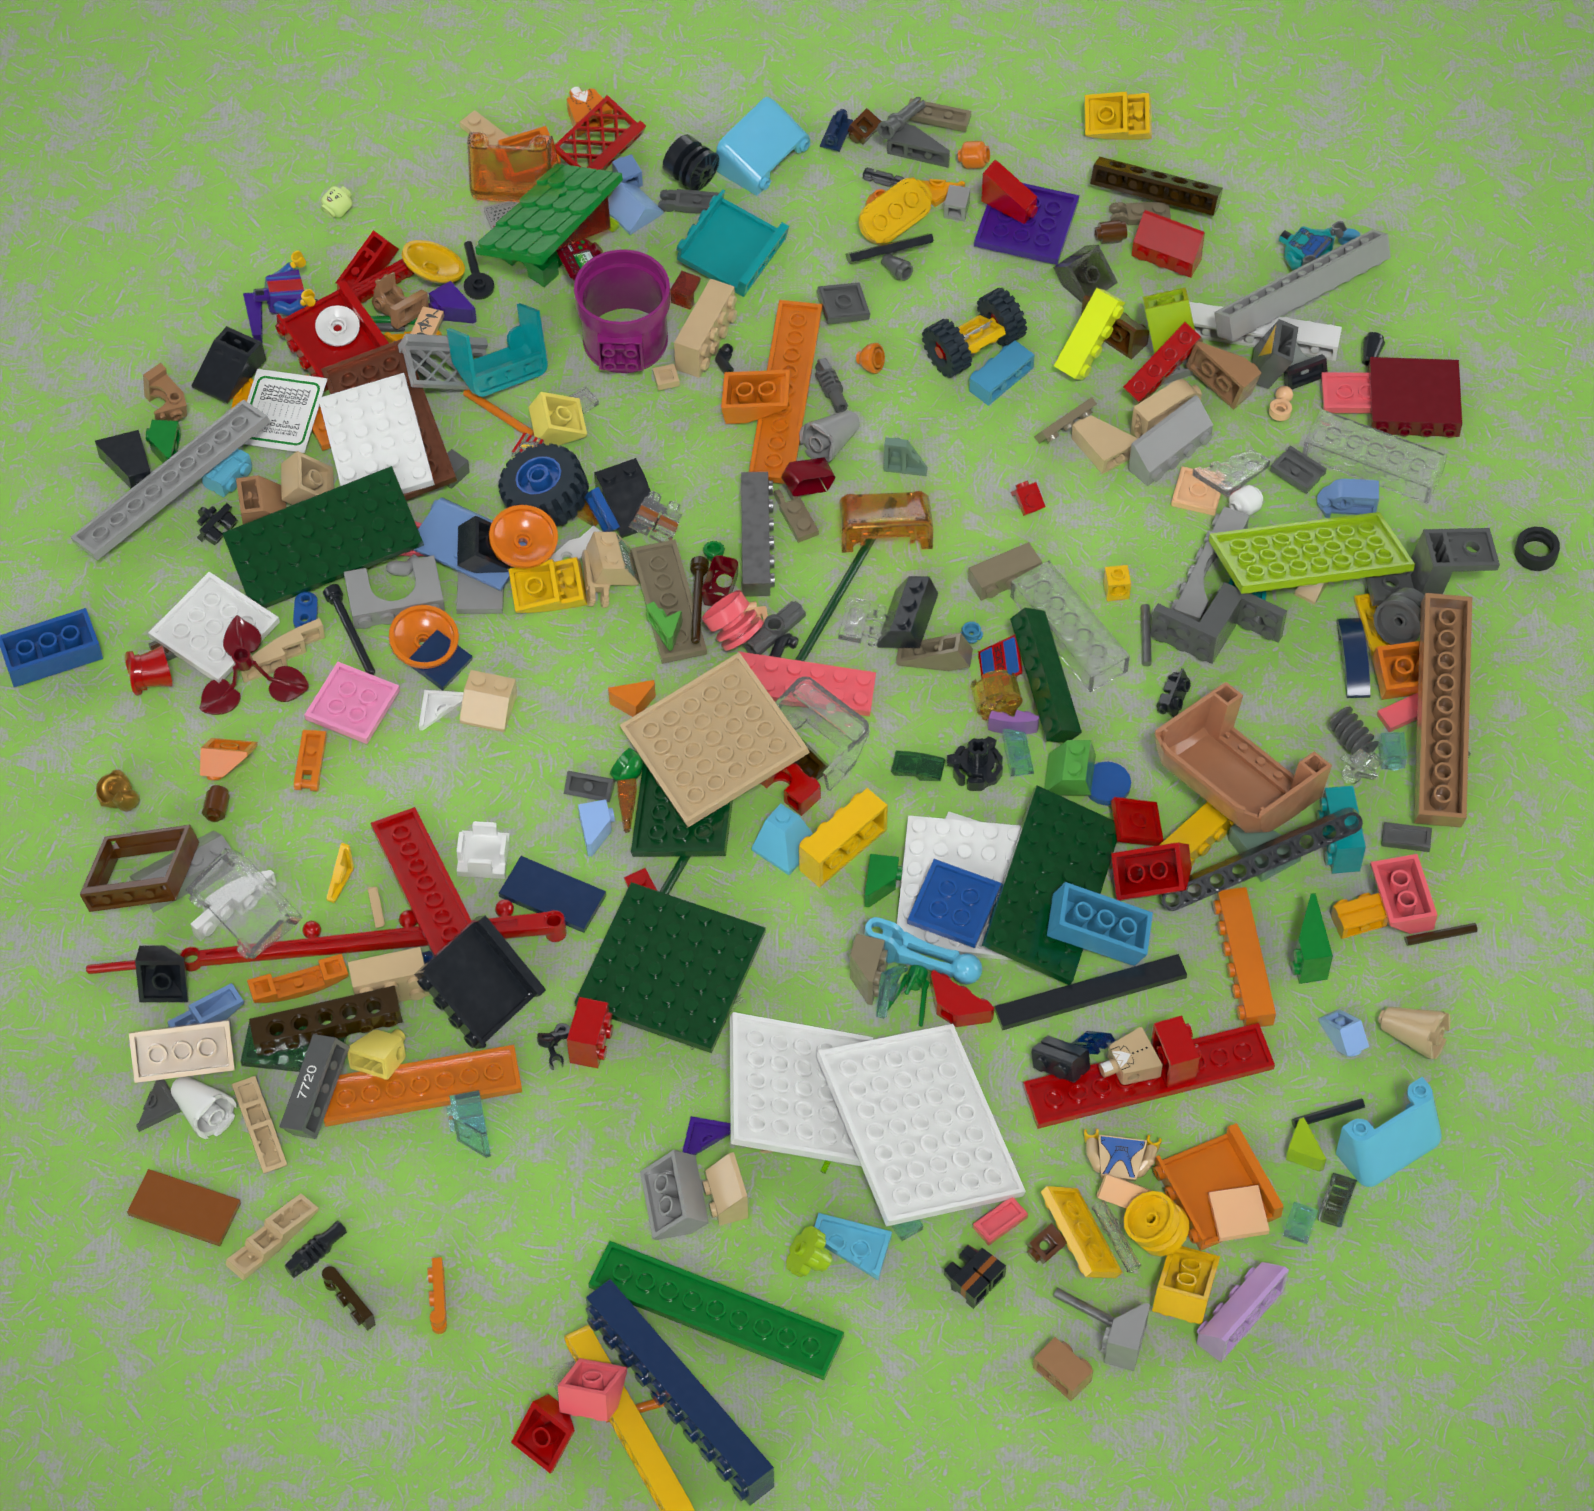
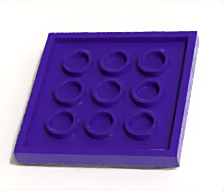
M1023 183L1037 196L1038 207L1036 215L1033 218H1029L1025 224L989 205L986 206L974 240L975 247L1058 265L1080 195Z

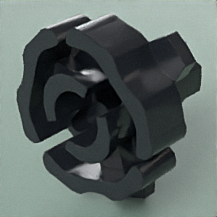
M990 736L985 739L973 738L968 742L966 749L964 746H959L954 754L947 755V766L953 767V778L959 786L965 785V775L959 769H963L968 776L967 789L969 791H982L986 787L998 783L1003 774V757L995 748L996 739ZM996 763L997 769L995 772H992L994 765Z

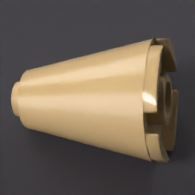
M1388 1007L1386 1010L1381 1011L1378 1023L1381 1024V1029L1428 1059H1436L1445 1046L1447 1039L1443 1037L1445 1030H1450L1451 1017L1450 1014L1444 1011Z

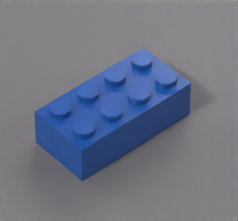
M86 608L0 635V649L13 687L103 659L99 642Z

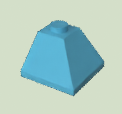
M780 804L765 820L752 846V851L787 875H790L799 865V845L801 841L807 836L810 837L813 833L798 814Z

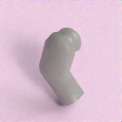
M413 554L407 561H390L386 565V570L392 575L407 576L413 571L412 559L419 557Z

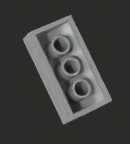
M1198 396L1192 397L1131 444L1129 471L1146 486H1149L1154 481H1159L1164 473L1170 469H1175L1180 461L1185 457L1192 456L1197 448L1201 445H1206L1211 440L1213 424Z
M213 830L198 838L199 845L176 900L237 867L234 852L221 834ZM175 852L132 874L130 879L136 881L165 877ZM174 901L148 904V906L154 913Z

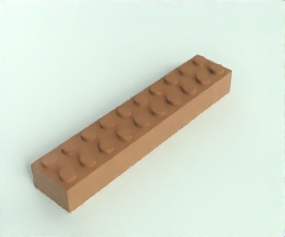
M1425 593L1421 602L1414 805L1415 824L1462 827L1467 818L1472 597Z

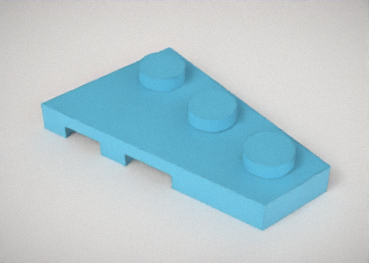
M818 1213L814 1227L826 1235L824 1247L879 1281L892 1237V1231Z

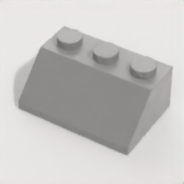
M672 1150L640 1171L652 1238L654 1240L692 1234L709 1223L695 1155Z

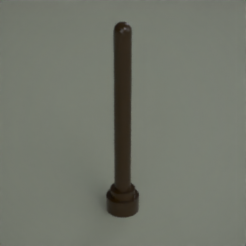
M703 556L692 558L690 563V570L694 575L691 642L693 644L700 642L703 576L708 572L709 561Z

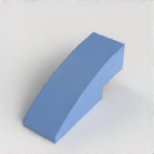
M231 983L188 1005L189 1011L168 1021V1027L226 1020L244 1004V1001Z

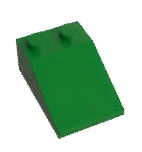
M1311 893L1297 948L1293 950L1294 961H1291V970L1294 976L1297 975L1299 984L1328 980L1333 958L1316 893Z

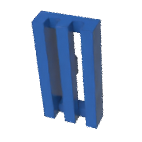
M599 487L588 492L585 499L603 532H613L620 526Z

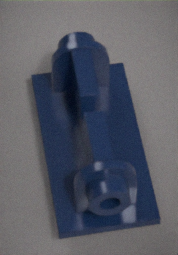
M845 109L838 110L832 116L820 147L840 152L847 137L848 128L853 122L852 119H848Z

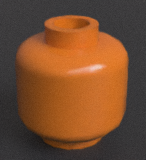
M966 141L963 143L962 148L958 150V161L962 162L966 169H982L990 161L989 146H986L983 141Z

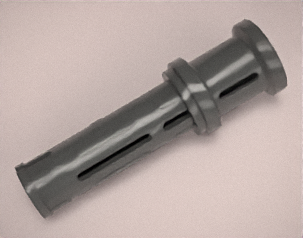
M916 97L898 113L890 114L886 121L878 124L877 129L880 136L884 139H891L896 131H901L904 128L905 123L925 108V101L922 100L920 103H917L921 100V97Z

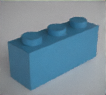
M1016 340L1009 346H1004L997 356L990 358L985 366L971 374L969 378V392L989 406L1034 368L1035 355Z

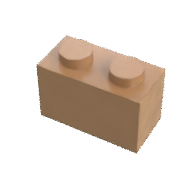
M1056 1337L1034 1357L1033 1368L1070 1401L1092 1381L1093 1370L1090 1363L1084 1358L1080 1359L1077 1357L1069 1344L1064 1341L1060 1342Z

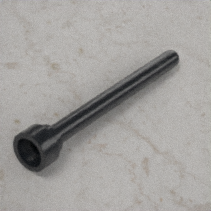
M338 584L327 586L323 590L326 601L334 605L365 672L374 675L375 669L342 603L343 592Z

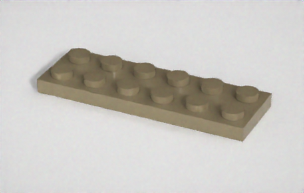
M676 540L631 548L645 604L647 605L654 601L659 609L662 608L665 611L667 617L682 611V626L673 650L669 651L652 627L662 664L707 655L702 631L700 633V642L698 644L691 642L693 599Z

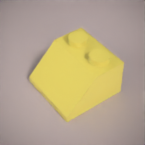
M540 392L529 406L534 436L538 437L536 443L543 439L542 443L545 445L551 443L559 446L587 436L580 398Z

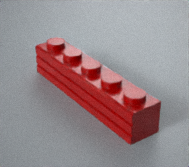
M402 258L352 286L351 289L359 301L364 303L373 297L374 288L376 287L375 281L382 279L385 274L389 275L394 272L395 281L398 284L415 273L406 266Z

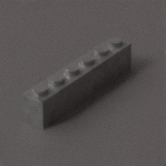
M741 472L743 595L745 597L770 596V587H775V573H770V568H774V554L770 555V550H774V536H769V531H774V517H769V513H773V499H769V494H773V481H768V472Z

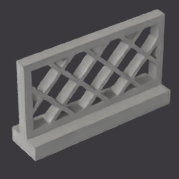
M405 334L398 344L399 353L404 354L411 387L470 390L465 382H460L454 377L458 371L450 358L448 336ZM469 337L473 357L486 355L487 338ZM411 354H417L423 360L418 363L411 357ZM437 355L443 361L440 364H438L429 356ZM425 361L435 369L432 373L421 366ZM445 362L455 369L452 374L442 367ZM418 370L427 379L417 380L415 372ZM438 371L444 377H446L447 380L440 381L434 376V374Z

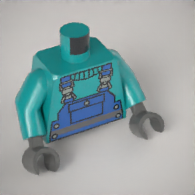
M1337 221L1331 228L1310 229L1303 226L1295 235L1284 230L1279 237V242L1286 245L1284 258L1291 270L1294 271L1332 251L1335 237L1342 238L1344 235L1343 231H1346L1347 228L1343 221Z

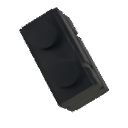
M1049 1035L1041 1040V1043L1035 1045L1031 1051L1033 1068L1073 1083L1081 1078V1075L1088 1072L1091 1067L1088 1049Z

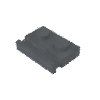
M1289 446L1288 450L1282 453L1271 465L1270 469L1271 472L1306 494L1319 482L1327 468L1292 446Z

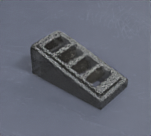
M1336 1173L1332 1174L1319 1209L1318 1221L1342 1227L1357 1184L1356 1179ZM1334 1185L1348 1188V1190L1335 1187Z

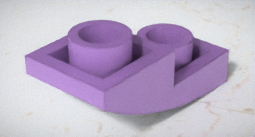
M992 710L989 716L988 730L1011 735L1037 733L1039 716L1028 711L1017 710L1015 716L1012 717L1007 713Z

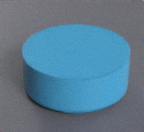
M1347 228L1346 231H1343V237L1338 238V242L1343 245L1361 235L1357 230Z

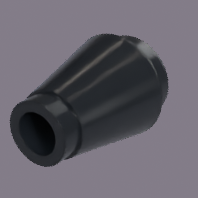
M1369 332L1364 337L1362 361L1364 365L1368 366L1370 357H1379L1385 345L1383 335L1377 332Z

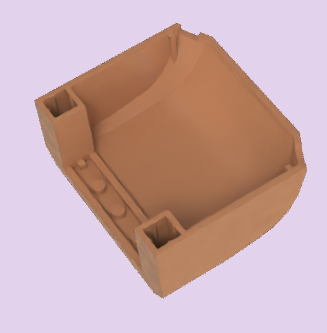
M1225 682L1155 730V744L1162 766L1245 833L1270 832L1295 817L1322 797L1332 765L1314 751L1298 763L1295 775H1293L1234 728L1243 695Z

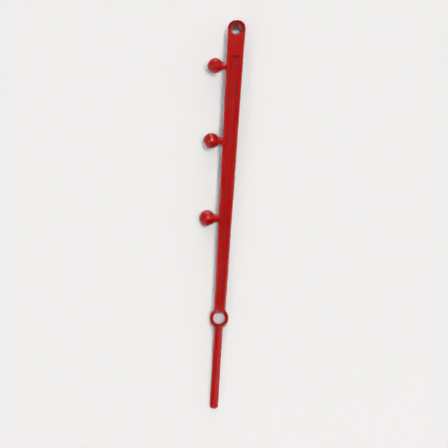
M505 899L500 900L496 904L495 912L499 917L488 918L504 939L545 935L551 942H560L567 934L565 918L561 912L553 910L511 916L514 906L512 902ZM406 910L399 916V923L403 928L319 937L321 934L320 924L316 921H308L302 928L305 939L205 950L188 947L182 950L180 956L185 959L189 956H197L196 961L192 963L185 962L186 971H196L201 966L428 946L419 926H415L417 921L412 911ZM135 960L86 966L88 974L136 970Z

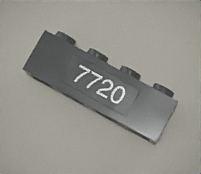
M313 1034L280 1123V1128L294 1136L317 1139L350 1046L334 1037Z

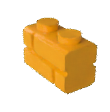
M1364 893L1351 901L1342 899L1333 905L1331 918L1341 939L1386 927L1388 923L1379 893L1372 895Z

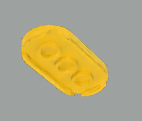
M905 178L867 204L859 215V228L863 236L874 244H886L924 218L931 209L932 194L928 186L921 180Z

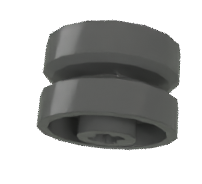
M1400 588L1395 590L1376 608L1374 626L1384 641L1393 645L1415 642L1420 637L1421 602L1424 598L1423 593L1413 588Z

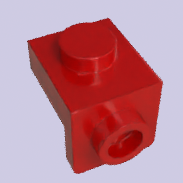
M1027 480L1015 485L1016 490L1011 492L1012 496H1016L1023 516L1046 507L1037 482L1029 484Z

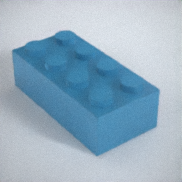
M1065 882L1053 893L1047 936L1135 966L1148 954L1153 912Z

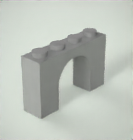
M434 555L412 559L416 582L415 587L408 596L396 601H386L374 595L370 588L366 568L344 572L355 629L391 624L400 612L416 605H430L445 611Z

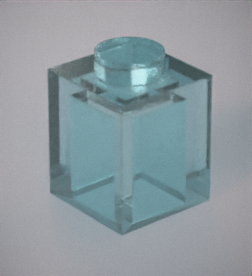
M1404 732L1381 733L1378 744L1381 769H1405L1408 754Z
M1294 1202L1283 1236L1308 1245L1318 1210Z

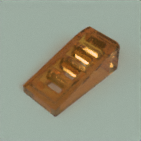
M636 779L618 780L617 782L618 799L625 833H629L632 826L637 794Z

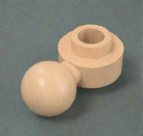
M1281 386L1276 390V399L1270 403L1269 415L1277 421L1289 419L1292 412L1290 401L1293 398V391L1288 386Z

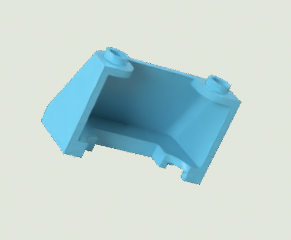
M765 97L718 143L716 153L719 156V166L717 172L758 196L769 187L771 183L770 172L792 150L798 154L805 152L810 146V137L776 101Z
M1423 1077L1409 1085L1407 1097L1411 1103L1406 1105L1405 1111L1378 1128L1374 1129L1364 1119L1352 1120L1342 1127L1336 1155L1361 1185L1366 1187L1376 1186L1439 1145L1442 1134L1433 1091Z

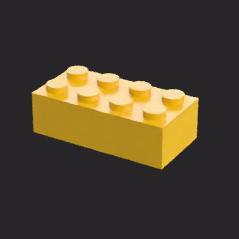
M868 788L862 793L855 794L848 805L844 808H839L828 822L821 823L814 834L810 837H805L799 845V871L820 888L887 830L888 805Z

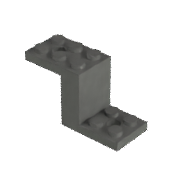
M1490 528L1423 529L1411 557L1415 563L1414 571L1365 577L1372 606H1379L1395 590L1404 587L1416 589L1424 595L1425 593L1443 594L1453 572L1496 571L1500 563ZM1466 547H1472L1477 552H1470ZM1386 581L1392 582L1396 587L1388 586Z
M1224 582L1200 622L1158 603L1153 611L1151 636L1157 641L1172 645L1177 650L1187 652L1201 661L1213 664L1237 624L1245 630H1251L1262 635L1265 639L1279 643L1283 637L1287 610L1250 593L1241 594L1237 587Z

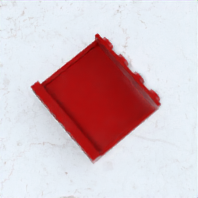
M345 279L337 283V291L315 302L314 306H306L285 318H282L280 314L276 315L277 325L275 327L278 334L286 338L288 348L293 354H297L301 367L304 370H308L311 374L310 376L324 378L322 368L389 344ZM330 306H345L357 315L360 329L357 337L351 343L344 346H331L324 343L318 337L315 328L316 319L324 309ZM336 325L333 329L334 331H341L342 327ZM327 384L325 385L323 393L329 390Z

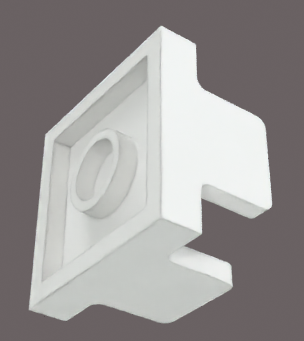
M474 821L472 823L473 831L462 830V832H459L457 876L505 879L510 833H499L497 831V824L494 822Z

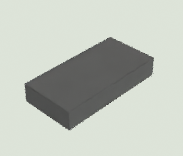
M1384 822L1382 846L1430 852L1432 828Z

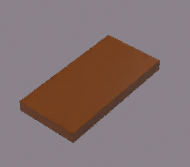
M148 1169L127 1213L128 1216L220 1247L241 1205L240 1199Z

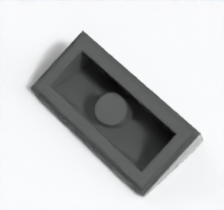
M567 771L563 794L599 801L606 799L607 802H610L616 780Z

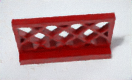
M606 95L552 147V150L571 166L581 168L577 163V158L588 159V166L586 168L606 170L612 164V161L616 160L642 135L646 125L641 120L637 123L614 100ZM607 103L613 109V114H603L602 106ZM599 118L600 127H589V119ZM603 119H614V128L604 127ZM618 120H625L630 126L627 129L618 128ZM586 131V140H577L575 132ZM590 132H600L601 141L590 140ZM604 132L615 133V141H605ZM562 144H572L573 153H566L560 146ZM576 144L587 145V154L577 153ZM591 145L601 146L602 153L591 154Z

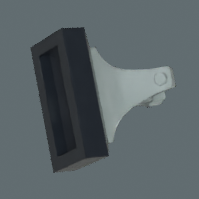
M1297 341L1293 362L1283 372L1284 385L1292 390L1320 380L1322 372H1328L1327 358L1323 354L1315 357L1304 355Z

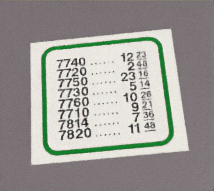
M257 369L247 402L266 414L270 423L251 437L245 444L305 453L320 404L318 398L323 395L327 378Z

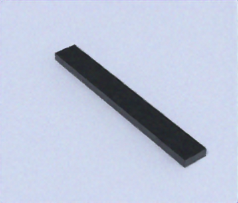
M1179 954L1000 1004L994 1007V1011L1003 1031L1186 979L1187 972Z

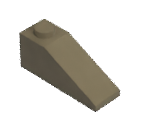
M962 633L922 640L920 648H898L896 664L898 666L943 671L969 668L973 648Z

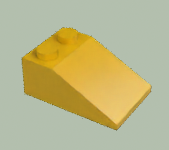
M1184 1246L1167 1255L1152 1311L1190 1323L1202 1324L1220 1256Z

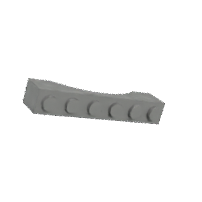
M1225 506L1221 514L1217 513L1212 524L1214 528L1212 531L1208 530L1204 540L1206 544L1204 548H1199L1196 556L1197 563L1196 565H1191L1187 575L1189 579L1187 582L1182 583L1179 591L1181 596L1179 600H1174L1171 607L1172 610L1198 622L1201 621L1208 607L1203 580L1212 563L1218 558L1209 542L1210 533L1248 529L1250 515Z

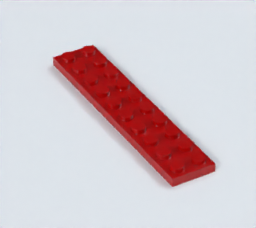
M1255 1023L1192 1039L1194 1045L1198 1044L1202 1058L1199 1059L1200 1069L1197 1071L1196 1081L1167 1089L1162 1074L1158 1078L1127 1085L1121 1084L1116 1073L1104 1078L1099 1069V1064L1102 1062L1091 1064L1090 1070L1081 1075V1078L1075 1083L1059 1079L1054 1075H1047L1023 1081V1088L1036 1126L1040 1129L1274 1070L1275 1063L1260 1024Z

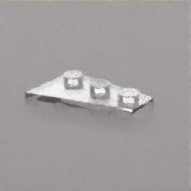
M1252 449L1231 456L1230 460L1222 463L1218 461L1212 462L1210 467L1204 469L1201 467L1194 468L1192 476L1228 497L1233 491L1241 488L1270 466V459Z

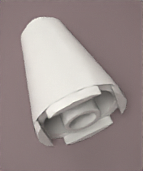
M188 1076L180 1077L173 1082L171 1095L199 1137L209 1139L207 1136L213 1134L218 1136L230 1126L235 1117L233 1109L234 1107L236 1108V1103L231 1096Z

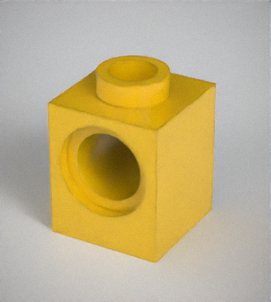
M1128 565L1105 567L1103 584L1107 601L1127 600L1130 598L1131 580Z

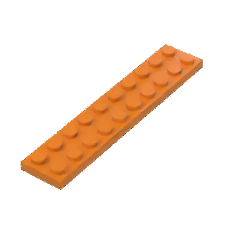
M779 300L767 371H791L788 409L758 419L749 472H768V481H773V483L785 484L781 476L789 462L797 461L800 446L799 432L804 422L823 304Z

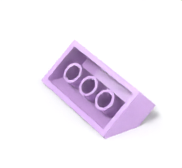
M1261 1262L1257 1268L1252 1267L1244 1277L1245 1282L1241 1286L1236 1285L1228 1296L1230 1299L1225 1304L1221 1302L1213 1312L1214 1317L1209 1322L1205 1320L1197 1330V1345L1219 1362H1222L1284 1292L1289 1269L1285 1266Z

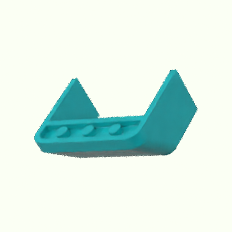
M521 303L517 304L520 325L513 327L508 332V347L473 359L469 335L451 328L446 329L452 363L473 394L484 397L541 376L546 372L548 361L540 310Z

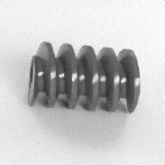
M1350 706L1345 707L1332 718L1329 725L1330 729L1335 732L1336 737L1345 745L1347 751L1351 752L1353 758H1365L1374 752L1379 743L1378 741H1373V734H1368V727H1362L1364 723L1362 720H1357L1358 715L1356 713L1352 714L1353 708Z

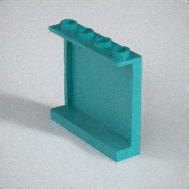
M722 189L718 196L714 195L709 203L710 207L701 212L698 223L696 225L692 224L687 233V238L685 240L681 239L676 248L678 251L677 260L710 279L734 286L735 293L744 297L786 240L789 225L781 222L779 227L776 228L724 199L725 190Z

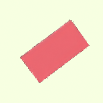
M1418 693L1378 710L1377 716L1389 733L1417 720Z
M1012 1197L973 1223V1229L989 1246L1027 1219L1028 1213Z

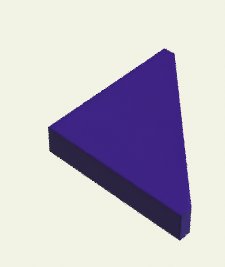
M691 1116L682 1152L697 1155L730 1135L731 1123Z

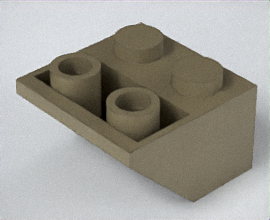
M856 934L850 953V979L866 1003L873 1005L874 998L880 996L882 983H880L881 977H885L887 972L888 950H885V940Z

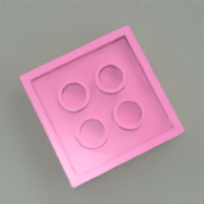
M337 662L304 714L305 720L368 744L400 692V687L397 684Z

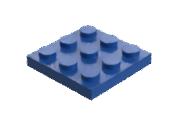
M934 859L907 919V924L976 948L1002 883Z

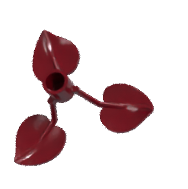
M236 615L230 622L223 639L224 650L232 657L235 664L233 666L232 684L230 685L225 679H222L220 683L215 680L210 681L203 689L199 709L211 715H222L234 710L241 699L239 691L234 689L237 684L238 671H248L252 667H255L268 681H271L268 688L269 693L273 699L279 702H289L296 699L308 690L309 684L306 677L299 670L290 666L278 667L274 671V676H269L253 660L251 655L261 644L262 638L259 630Z

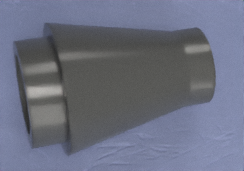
M890 253L883 256L882 264L897 280L905 281L910 278L913 273V267L909 261L893 256Z

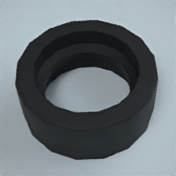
M1530 527L1522 531L1518 536L1514 555L1517 562L1524 568L1531 571L1547 570L1555 564L1558 558L1560 542L1551 530L1544 527ZM1531 541L1541 542L1549 547L1550 554L1542 557L1534 556L1525 550L1524 544Z

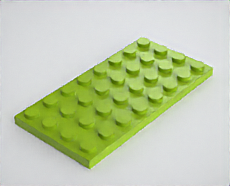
M1380 512L1210 533L1209 536L1210 544L1241 594L1395 573L1401 574L1414 571L1415 565Z

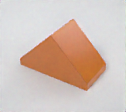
M654 680L608 687L610 705L634 717L645 710L656 697Z

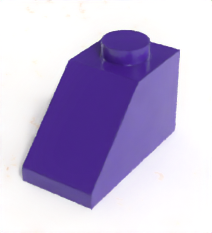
M451 281L429 293V308L444 311L443 321L472 324L477 322L475 307Z

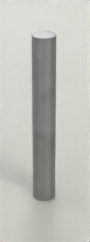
M1148 604L1141 605L1143 666H1151L1150 605Z
M1060 1288L1056 1289L1053 1297L1112 1327L1115 1317Z

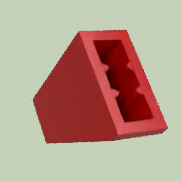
M994 160L983 172L981 202L1023 224L1029 218H1033L1038 210L1037 196L1000 162Z

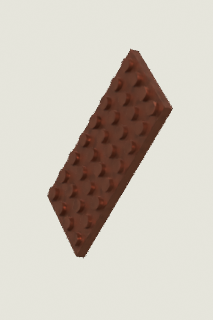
M400 339L321 370L324 378H327L326 384L330 394L401 373L405 374L435 484L404 494L405 499L408 500L457 482V478L424 389L411 387L404 354L399 353L398 344L402 340ZM416 371V372H415V374H416V379H417V380H420V378H419V376H418V373H417V371Z

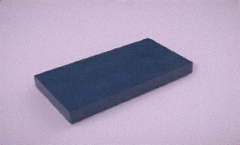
M520 856L499 891V897L535 913L559 911L564 915L566 926L585 933L604 901L606 891Z

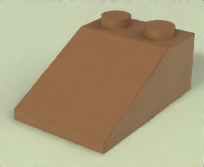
M1199 341L1195 344L1186 364L1189 370L1233 410L1252 394L1262 373L1254 363H1251L1245 357Z

